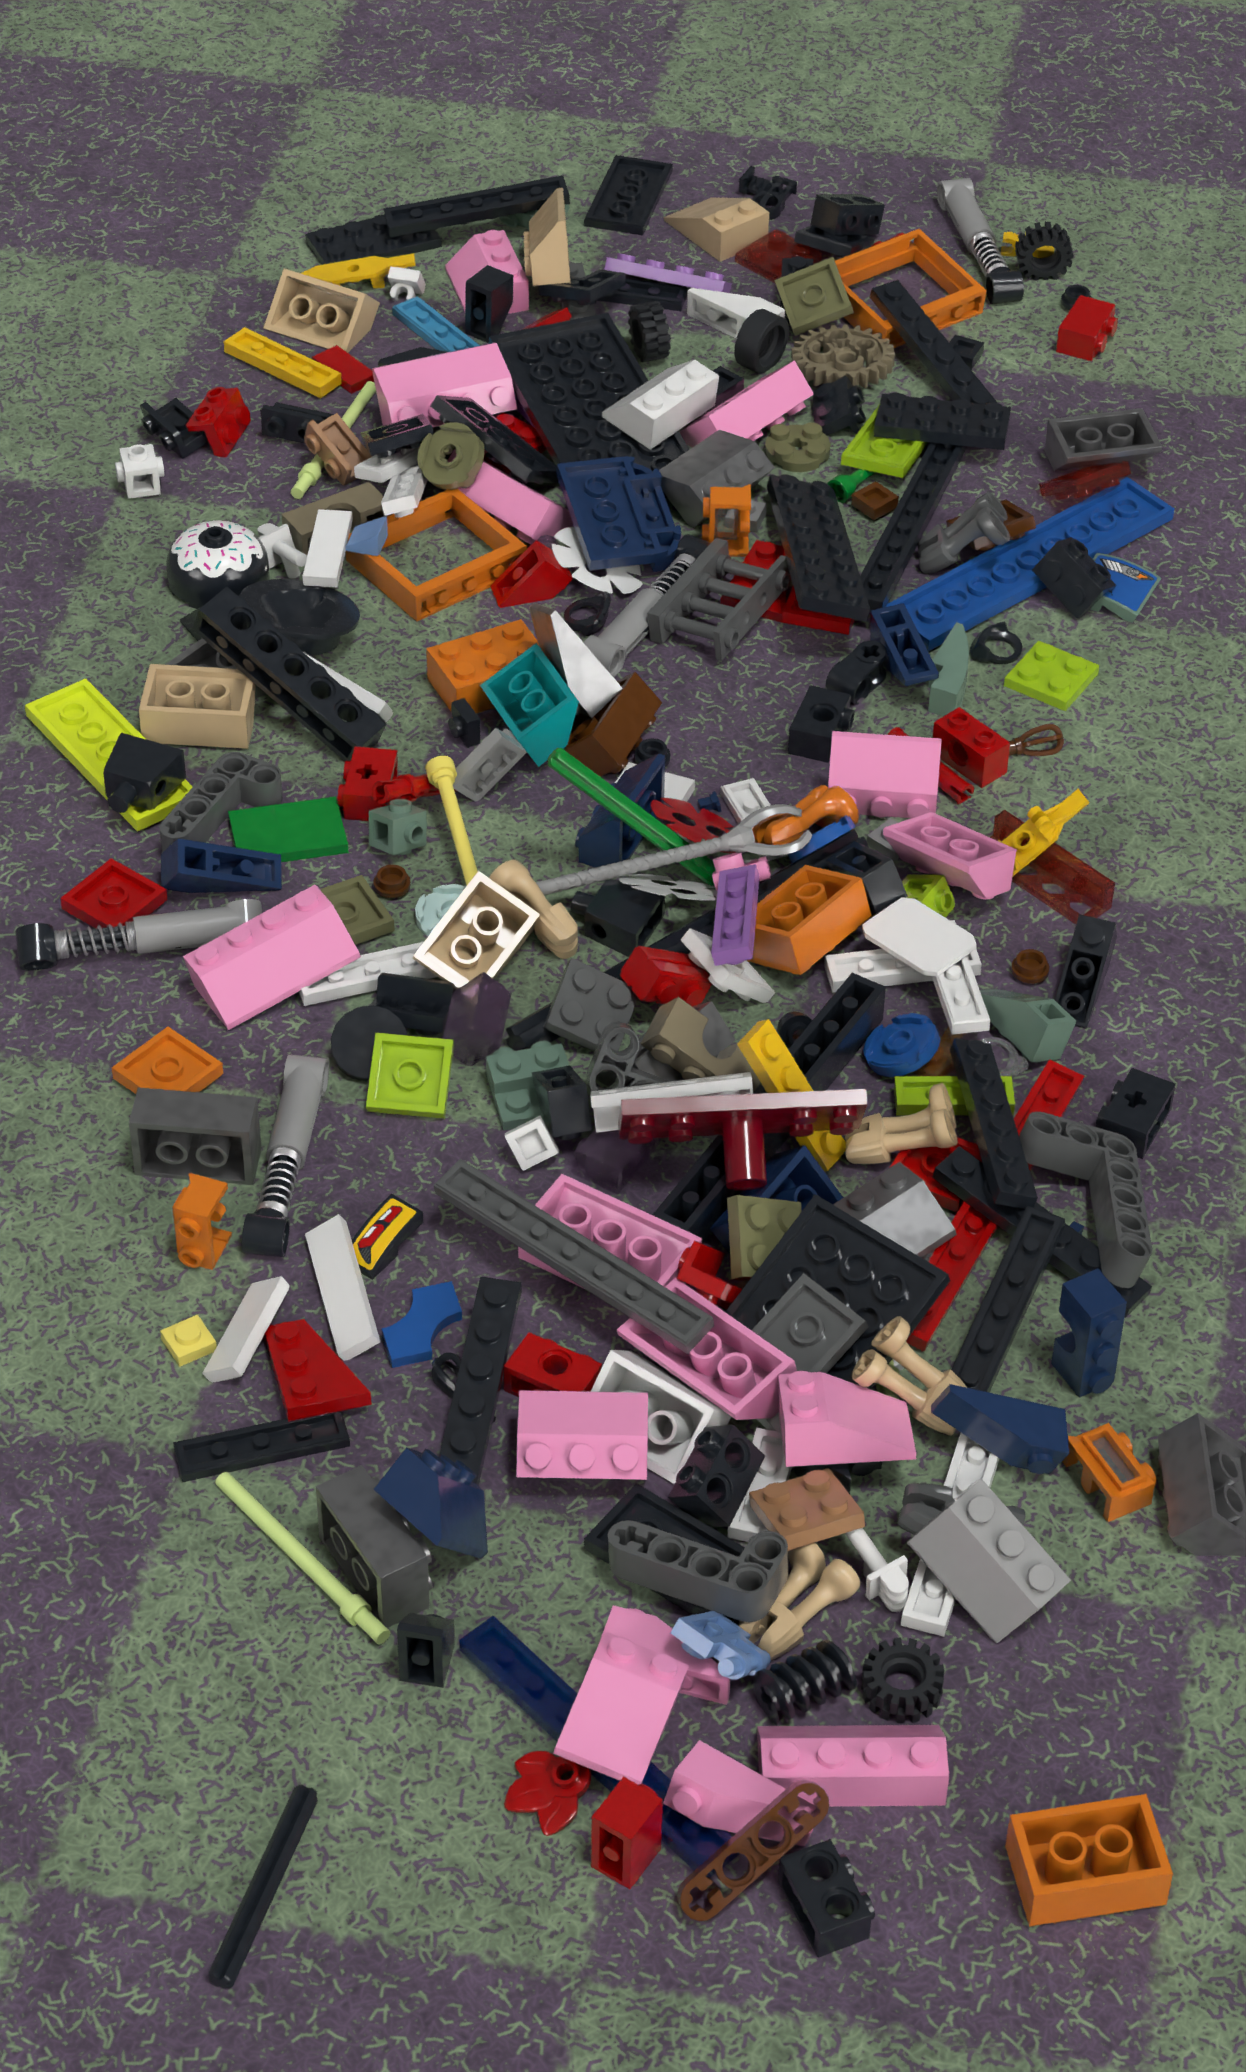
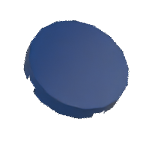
M846 815L840 818L838 823L834 822L812 834L810 842L802 849L787 855L793 863L856 826L851 817Z
M916 1013L898 1015L892 1018L893 1023L885 1028L883 1024L876 1027L866 1039L863 1049L870 1069L881 1076L895 1077L918 1070L929 1062L938 1051L941 1039L936 1026L926 1015Z

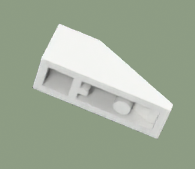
M696 288L688 290L687 315L734 338H737L738 332L748 316L758 309H766L785 319V309L760 297Z

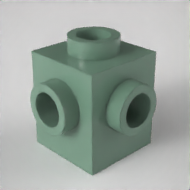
M405 799L392 800L387 806L369 810L370 846L391 855H407L412 852V849L426 845V810L412 805L411 801Z

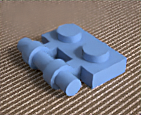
M715 1611L678 1618L671 1631L673 1636L683 1642L681 1647L690 1655L699 1659L714 1657L720 1661L718 1663L719 1673L731 1680L741 1679L747 1675L753 1676L757 1671L766 1669L771 1662V1657L767 1651L762 1650L749 1641L751 1635Z

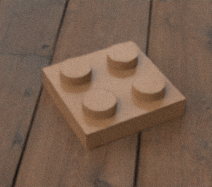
M829 1468L811 1471L804 1476L781 1483H771L765 1488L749 1492L750 1507L768 1531L777 1532L787 1540L788 1551L865 1527L864 1512Z

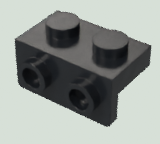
M844 376L832 383H825L813 391L814 423L822 427V433L828 436L847 426H850L855 435L859 432L863 423L866 422V417L862 409L865 399L858 385L853 386L848 377Z
M174 398L158 410H154L147 402L140 405L144 416L141 422L150 435L156 434L168 451L174 450L182 459L209 442L204 431L188 432L186 424L194 413L177 398Z
M278 402L274 406L263 405L260 409L262 435L306 444L304 436L307 423L314 420L319 424L334 414Z
M1072 537L1057 541L1032 569L1076 619L1083 617L1105 593L1112 591L1116 587V584L1110 579L1109 571L1102 565L1097 564L1088 555V550L1083 543Z
M381 973L378 976L377 996L370 1006L374 1005L390 1010L400 1018L405 1028L416 1029L418 1034L436 1035L439 1032L443 1033L451 1021L455 985L453 982Z

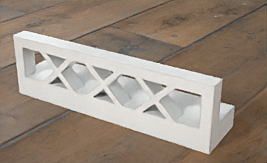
M751 1072L591 1091L590 1097L596 1133L618 1130L620 1105L623 1099L753 1094Z

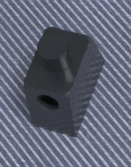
M121 733L103 772L105 792L108 797L109 806L118 813L126 812L131 805L147 810L155 809L186 778L184 750Z
M609 879L605 880L595 896L577 891L571 902V912L585 916V936L627 957H630L635 947L645 946L665 915V896L631 887L641 885L624 884L619 880Z

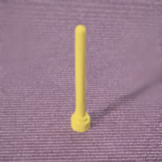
M437 756L427 762L425 769L429 782L439 789L467 886L478 870L453 787L457 772L452 758Z

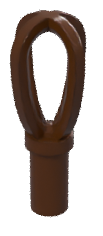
M1044 724L1030 729L1020 737L1009 741V756L1014 754L1016 756L1022 754L1028 756L1056 754L1062 749L1064 744L1062 731L1054 724ZM1045 730H1052L1056 734L1024 742L1028 737ZM1057 741V745L1053 749L1029 750L1025 748Z

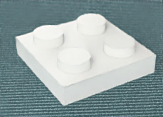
M690 928L682 937L681 941L691 951L688 954L689 958L696 965L706 969L711 974L708 979L719 990L727 992L729 989L745 1001H750L752 998L762 1003L768 1002L775 994L774 990L747 960L737 965L723 964L715 966L711 954L712 937Z

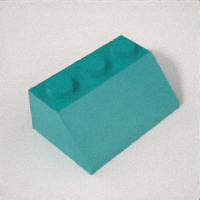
M536 643L480 686L518 742L539 767L548 760L549 755L556 748L563 749L568 745L579 701Z

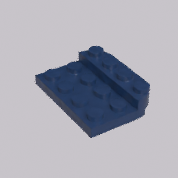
M629 456L557 464L556 475L589 571L650 564L653 572L666 570L674 561L681 538V526H675L661 488L662 475L657 468L652 471L645 466L634 463L635 457Z

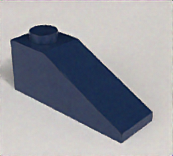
M904 603L872 610L870 641H877L885 646L886 659L883 661V666L904 686L938 679L939 672Z
M178 838L161 854V886L167 890L186 893L281 890V855Z
M949 1384L931 1404V1413L1010 1466L1028 1469L1035 1474H1050L1069 1454L1066 1411L1063 1408Z

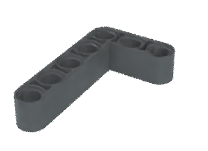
M1032 1112L1029 1114L1019 1134L1027 1163L1089 1181L1103 1275L1116 1286L1122 1288L1133 1287L1152 1255L1150 1231L1135 1145L1128 1138L1118 1133L1044 1112Z

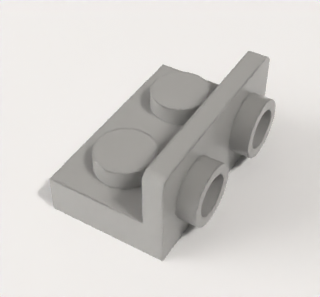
M495 728L457 766V776L453 787L476 802L527 752L508 729L500 731Z

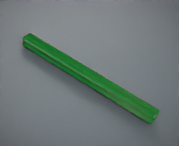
M556 748L549 755L548 766L660 850L664 851L690 845L564 749ZM707 856L678 862L707 885L715 886L712 873L715 872L714 863Z

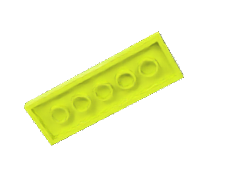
M86 678L25 705L26 716L108 801L103 772L119 735L125 733L145 738ZM185 779L155 809L147 810L131 805L126 812L120 814L138 832L164 820L193 786Z

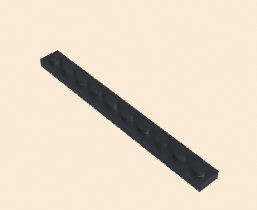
M930 442L860 575L870 607L869 613L872 610L886 607L968 446Z

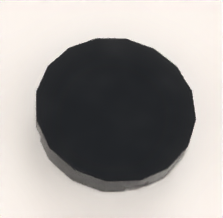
M374 1005L357 1007L345 1013L336 1023L331 1036L332 1056L339 1070L351 1079L369 1081L375 1033L407 1035V1031L400 1018L390 1010Z

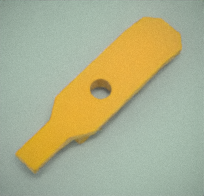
M413 253L390 258L370 256L318 265L300 274L341 286V283H356L370 278L374 289L384 288V276L389 274L390 266L399 268L416 266L415 255Z
M1079 789L1074 791L1064 801L1046 811H1043L1039 806L1031 808L1027 814L1030 819L1001 842L1017 849L1013 876L1056 842L1064 824L1090 803ZM1030 837L1028 844L1021 846V842L1025 838Z

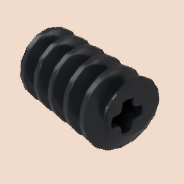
M825 1639L817 1643L816 1648L808 1647L802 1650L800 1655L793 1654L787 1657L785 1663L778 1661L772 1664L769 1670L761 1669L757 1671L753 1678V1687L760 1707L770 1721L777 1726L779 1722L777 1711L780 1710L786 1719L795 1718L794 1703L805 1713L811 1708L809 1696L818 1705L826 1703L825 1688L831 1696L836 1698L841 1696L842 1692L840 1681L850 1691L857 1688V1681L845 1653L832 1641Z

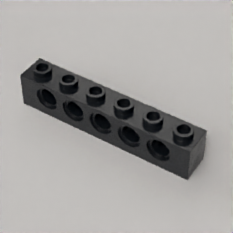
M225 587L199 609L192 630L341 759L351 761L355 746L372 748L379 742L386 723L381 720L380 716L360 702L347 687L342 686L331 677L322 665L315 663L302 652L295 642L290 641L280 633L271 621L263 618L251 608L243 597L236 595L231 589Z

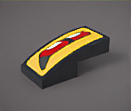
M390 1194L379 1205L352 1239L361 1274L373 1280L398 1256V1246L423 1223V1211L393 1194Z

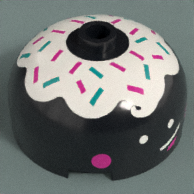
M215 520L196 524L182 532L175 539L168 552L166 570L169 590L173 596L176 595L181 600L187 602L189 607L195 609L204 606L225 587L231 589L236 595H240L241 591L247 586L259 581L270 580L269 560L263 543L251 530L234 522Z

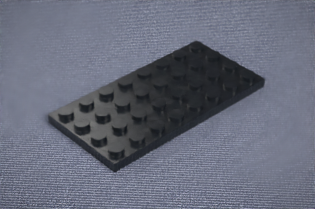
M609 313L489 336V344L497 343L512 377L514 392L556 466L559 463L629 456L635 457L634 463L645 466L653 471L656 468L658 470L662 469L690 450L679 431L650 450L602 417L604 410L649 381Z

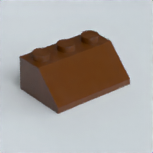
M636 672L617 681L623 689L593 718L582 713L575 716L568 745L563 748L600 777L609 772L614 775L627 765L629 760L626 757L642 742L641 734L655 722L656 717L654 714L662 704V701Z

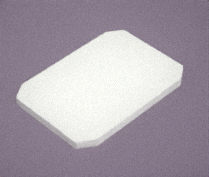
M901 897L862 924V930L866 939L923 975L937 977L976 949V941L971 933L913 898Z

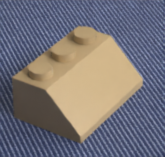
M283 269L264 329L326 349L338 345L348 353L371 330L380 303L365 293Z
M150 664L139 706L141 735L146 740L161 744L248 749L254 723L256 684L238 669Z

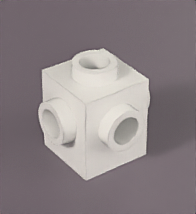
M133 445L131 447L119 448L121 462L115 463L118 482H124L128 499L160 495L159 477L164 476L162 457L155 456L153 445Z

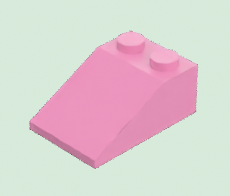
M796 1371L791 1374H778L779 1419L786 1467L916 1459V1449L907 1402L823 1372Z
M604 1632L553 1754L619 1781L625 1777L637 1785L642 1784L675 1706L689 1665L677 1661L668 1655L642 1647L626 1638Z

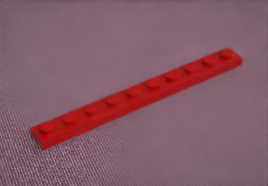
M1049 1059L1014 1117L1018 1135L1029 1114L1038 1111L1063 1117L1081 1087L1085 1076ZM1027 1163L1031 1172L1034 1165ZM965 1201L951 1222L957 1235L937 1247L928 1260L929 1263L948 1273L951 1281L906 1340L908 1344L924 1352L998 1228L995 1223Z

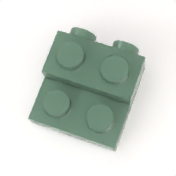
M539 1041L533 1044L530 1049L514 1051L509 1047H502L497 1049L493 1055L486 1056V1077L503 1131L514 1129L540 1115L543 1119L533 1083L532 1072L569 1066L562 1043L552 1045L548 1041Z

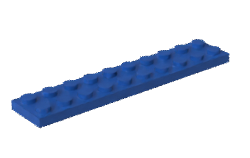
M1126 477L1037 524L1035 529L1025 532L1023 537L1009 540L1003 545H998L888 603L886 607L904 603L927 650L930 651L943 644L956 622L963 624L965 631L1047 588L1032 569L1057 541L1072 537L1086 546L1088 555L1093 559L1096 553L1110 554L1171 521L1175 508Z

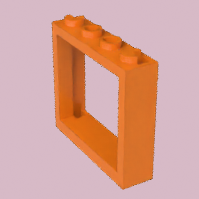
M920 229L835 261L854 313L844 316V318L854 328L859 325L861 331L871 328L872 335L881 333L882 339L888 338L890 340L889 345H894V348L906 344V342L888 320H883L848 286L914 261L950 294L920 306L938 330L983 313L986 289Z
M457 488L445 490L419 502L418 507L414 508V512L410 515L398 518L394 514L387 516L388 536L382 549L455 517L489 545L493 551L418 586L414 585L380 554L379 556L346 551V561L417 622L490 588V585L509 567V563L515 562L527 550V546Z

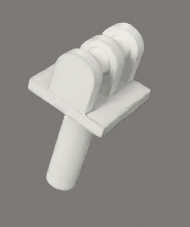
M267 523L258 527L259 539L267 551L269 569L283 562L289 578L299 577L301 575L299 567L305 566L307 555L295 549L288 525L284 524L277 527Z
M863 1528L845 1533L864 1560L863 1574L867 1578L866 1597L871 1600L879 1595L890 1611L900 1612L904 1610L909 1587L907 1578L908 1560L905 1555L888 1564Z

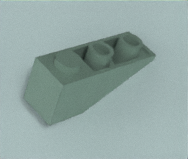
M994 988L980 990L990 1022L1003 1037L1011 1041L1021 1051L1024 1058L1037 1063L1049 1059H1061L1076 1020L1054 999Z

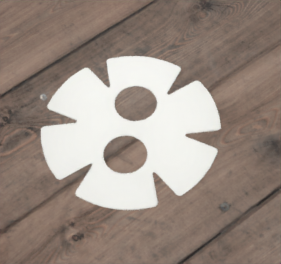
M575 527L564 528L554 535L557 540L570 547L552 544L556 560L563 568L579 567L572 574V577L581 583L599 591L613 593L610 582L612 581L623 594L634 592L643 585L641 581L628 574L632 573L641 576L639 565L607 568V575L605 577H597L588 572L585 568L586 559Z
M629 874V876L635 878L619 877V881L624 884L641 885L631 886L632 888L666 896L673 893L678 898L717 900V898L712 897H717L716 890L704 889L715 887L700 882L684 879L673 881L668 876ZM651 880L668 881L675 883L677 885H662L654 883ZM670 889H685L696 894H683Z

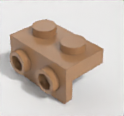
M335 413L319 424L314 420L307 423L304 436L306 446L313 454L317 453L321 458L328 474L333 479L337 478L342 485L358 479L355 478L354 467L372 456L338 413Z

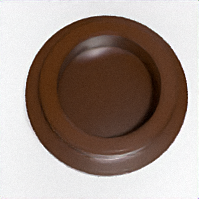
M398 865L381 867L373 880L375 892L386 898L401 897L409 891L411 886L410 877L405 869Z
M1026 949L1019 952L1012 961L1011 972L1017 980L1035 984L1044 981L1048 977L1050 967L1042 952Z

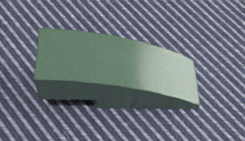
M957 622L932 659L939 672V678L929 680L930 698L928 712L941 716L947 715L958 707L961 708L966 692L969 647L964 626Z

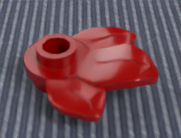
M532 1751L516 1760L515 1767L521 1777L515 1780L509 1787L504 1802L505 1809L515 1813L538 1812L543 1834L546 1836L556 1834L576 1817L578 1813V1798L586 1793L591 1782L590 1768L563 1757H556L547 1751ZM574 1771L570 1779L560 1780L564 1773Z

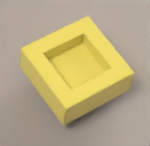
M198 1314L160 1330L161 1340L179 1367L213 1353L217 1347L215 1339Z

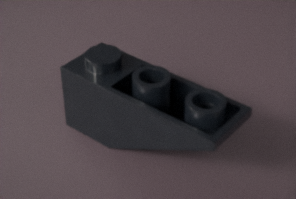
M1081 914L1078 916L1055 1001L1076 1020L1075 1026L1087 1028L1109 968L1117 939L1115 922Z

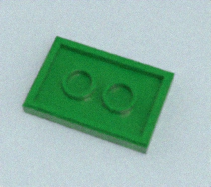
M336 796L228 811L229 824L236 848L280 854L281 862L349 853Z

